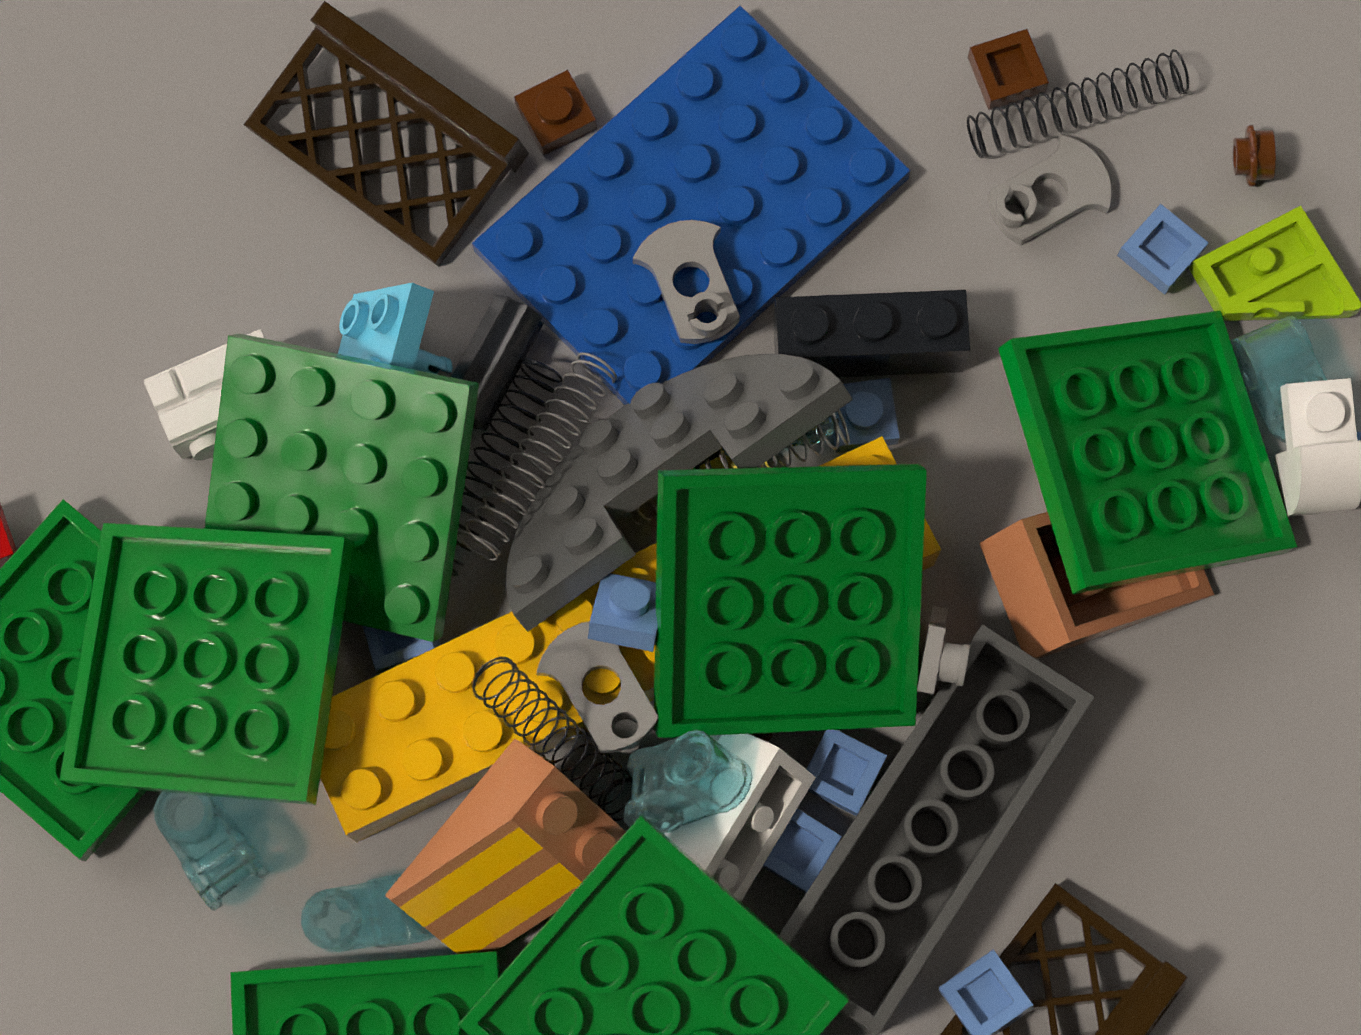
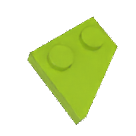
M1301 205L1194 260L1189 267L1191 274L1213 310H1221L1224 321L1350 318L1361 310V301Z

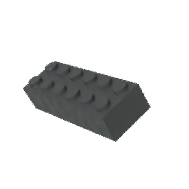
M983 624L969 644L970 649L963 687L956 686L955 683H943L779 934L782 939L848 996V1003L838 1014L868 1035L880 1034L1095 698Z

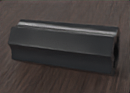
M495 295L451 375L452 378L479 383L473 423L474 429L487 430L489 420L497 412V405L501 404L505 397L504 392L512 384V377L517 375L520 363L523 362L522 359L526 358L544 325L540 314L531 307L509 296Z

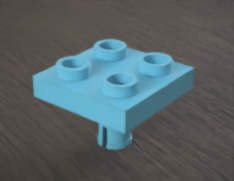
M407 283L354 294L352 300L344 308L339 323L342 339L338 354L437 374L439 370L446 373H452L453 370L450 358L437 356L419 349L434 291L415 283Z

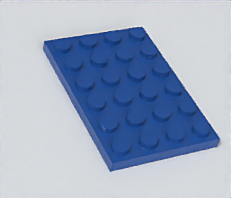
M739 6L473 241L472 246L474 252L527 306L542 316L541 320L576 356L581 352L590 353L601 358L612 367L617 375L615 383H612L613 380L602 370L584 363L626 405L631 403L635 393L642 387L651 383L661 384L682 373L706 365L775 302V297H780L900 188L909 179L911 170L745 9ZM698 220L721 227V233L714 241L713 250L739 313L740 321L724 336L706 343L688 344L680 342L654 275L647 268L633 264V257L636 251L650 234L667 224L677 221ZM686 267L675 275L673 286L681 295L693 297L700 292L706 291L709 287V278L700 268ZM702 312L696 318L703 323H711L717 319V316L711 312ZM587 355L580 356V360L595 363L606 369L614 377L608 367L600 361Z

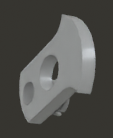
M1059 134L1057 149L1051 156L989 191L988 204L991 216L997 227L1011 241L1021 246L1084 210H1099L1107 214L1112 195L1110 177L1103 161L1083 142ZM1042 179L1056 180L1066 191V201L1054 208L1040 205L1032 191V187ZM1016 205L1020 207L1024 217L1021 213L1014 214L1010 212L1006 206Z
M683 220L667 224L650 234L639 246L633 257V264L647 268L654 275L681 343L699 344L713 341L731 331L740 321L739 313L713 250L714 241L721 233V227L705 221ZM686 267L700 268L709 278V287L705 292H700L693 297L683 296L673 286L675 275ZM702 312H711L717 316V319L711 323H703L696 317Z
M932 606L917 685V701L931 703L936 680L955 683L956 686L963 687L970 645L943 642L948 608Z
M590 621L568 628L552 641L542 655L536 672L537 676L553 678L562 685L601 753H631L637 751L644 744L647 735L654 729L659 717L624 659L619 645L588 639ZM597 669H608L614 672L621 682V690L617 698L605 705L590 702L582 691L586 676ZM630 719L635 723L637 722L638 729L636 733L629 738L616 736L613 733V728L620 720Z

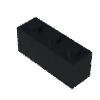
M966 290L775 297L773 317L775 354L802 357L816 362L831 371L836 377L963 372L970 353Z

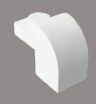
M1351 378L1290 383L1281 386L1287 451L1275 454L1274 460L1277 485L1287 516L1338 513L1356 509L1361 502V440H1357Z

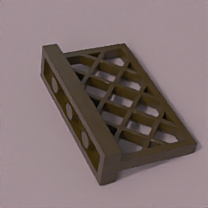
M324 1L310 20L315 25V28L246 120L244 126L439 267L510 170L516 173L530 153L516 136ZM323 48L338 59L341 83L310 88L307 69ZM350 68L364 79L351 81ZM298 82L299 90L291 92V90ZM379 88L386 93L389 117L357 123L353 92ZM343 94L347 125L315 130L312 100ZM301 102L305 132L279 136L266 126L281 105ZM397 102L412 113L399 115ZM424 122L431 125L435 130L437 152L405 157L401 126ZM391 128L395 159L363 165L359 134ZM349 136L353 166L330 171L320 166L317 141ZM445 136L460 146V148L447 150ZM307 143L308 156L294 146ZM475 157L490 168L476 188L453 192L449 161ZM439 163L443 194L411 199L407 168ZM397 170L401 201L382 205L371 203L367 197L365 176ZM355 178L356 191L341 180ZM466 201L456 214L455 203ZM445 205L448 226L432 247L416 235L412 210ZM403 212L404 226L389 216V214Z
M1056 883L999 956L1008 970L1014 965L1040 962L1045 999L1031 1001L1034 1008L1031 1011L1047 1009L1051 1035H1059L1055 1008L1094 1003L1098 1030L1094 1035H1149L1183 990L1188 978L1166 960L1164 963ZM1058 905L1081 921L1085 946L1046 951L1042 926ZM1090 929L1109 943L1093 945ZM1036 935L1038 952L1021 954ZM1122 952L1144 968L1129 989L1100 992L1094 955ZM1087 956L1092 993L1053 998L1047 961ZM1120 1000L1105 1020L1102 1002ZM956 1014L940 1035H963L962 1031L965 1027ZM1009 1026L1003 1030V1035H1010Z

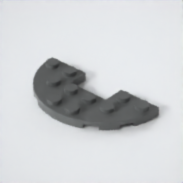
M754 354L713 362L682 373L661 384L651 383L642 387L635 393L630 404H626L606 420L592 423L582 432L579 443L554 469L555 474L548 476L544 482L546 488L538 490L535 495L537 501L531 502L527 508L528 514L523 516L515 533L506 570L507 595L513 615L529 632L636 554L617 525V522L658 494V470H691L722 447L737 468H758L853 399L843 383L828 369L802 357L785 354Z

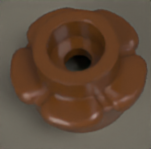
M1249 125L1245 130V138H1234L1233 140L1234 174L1246 175V182L1250 187L1255 186L1256 180H1273L1276 168L1273 130L1255 131L1254 126Z

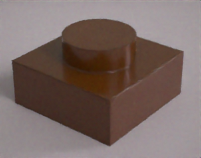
M1028 29L970 47L968 60L988 111L996 106H1005L1009 102H1017L1023 100L1024 97H1032L1038 95L1039 92H1046L1049 81Z
M569 70L514 96L515 106L543 156L597 129L596 118Z

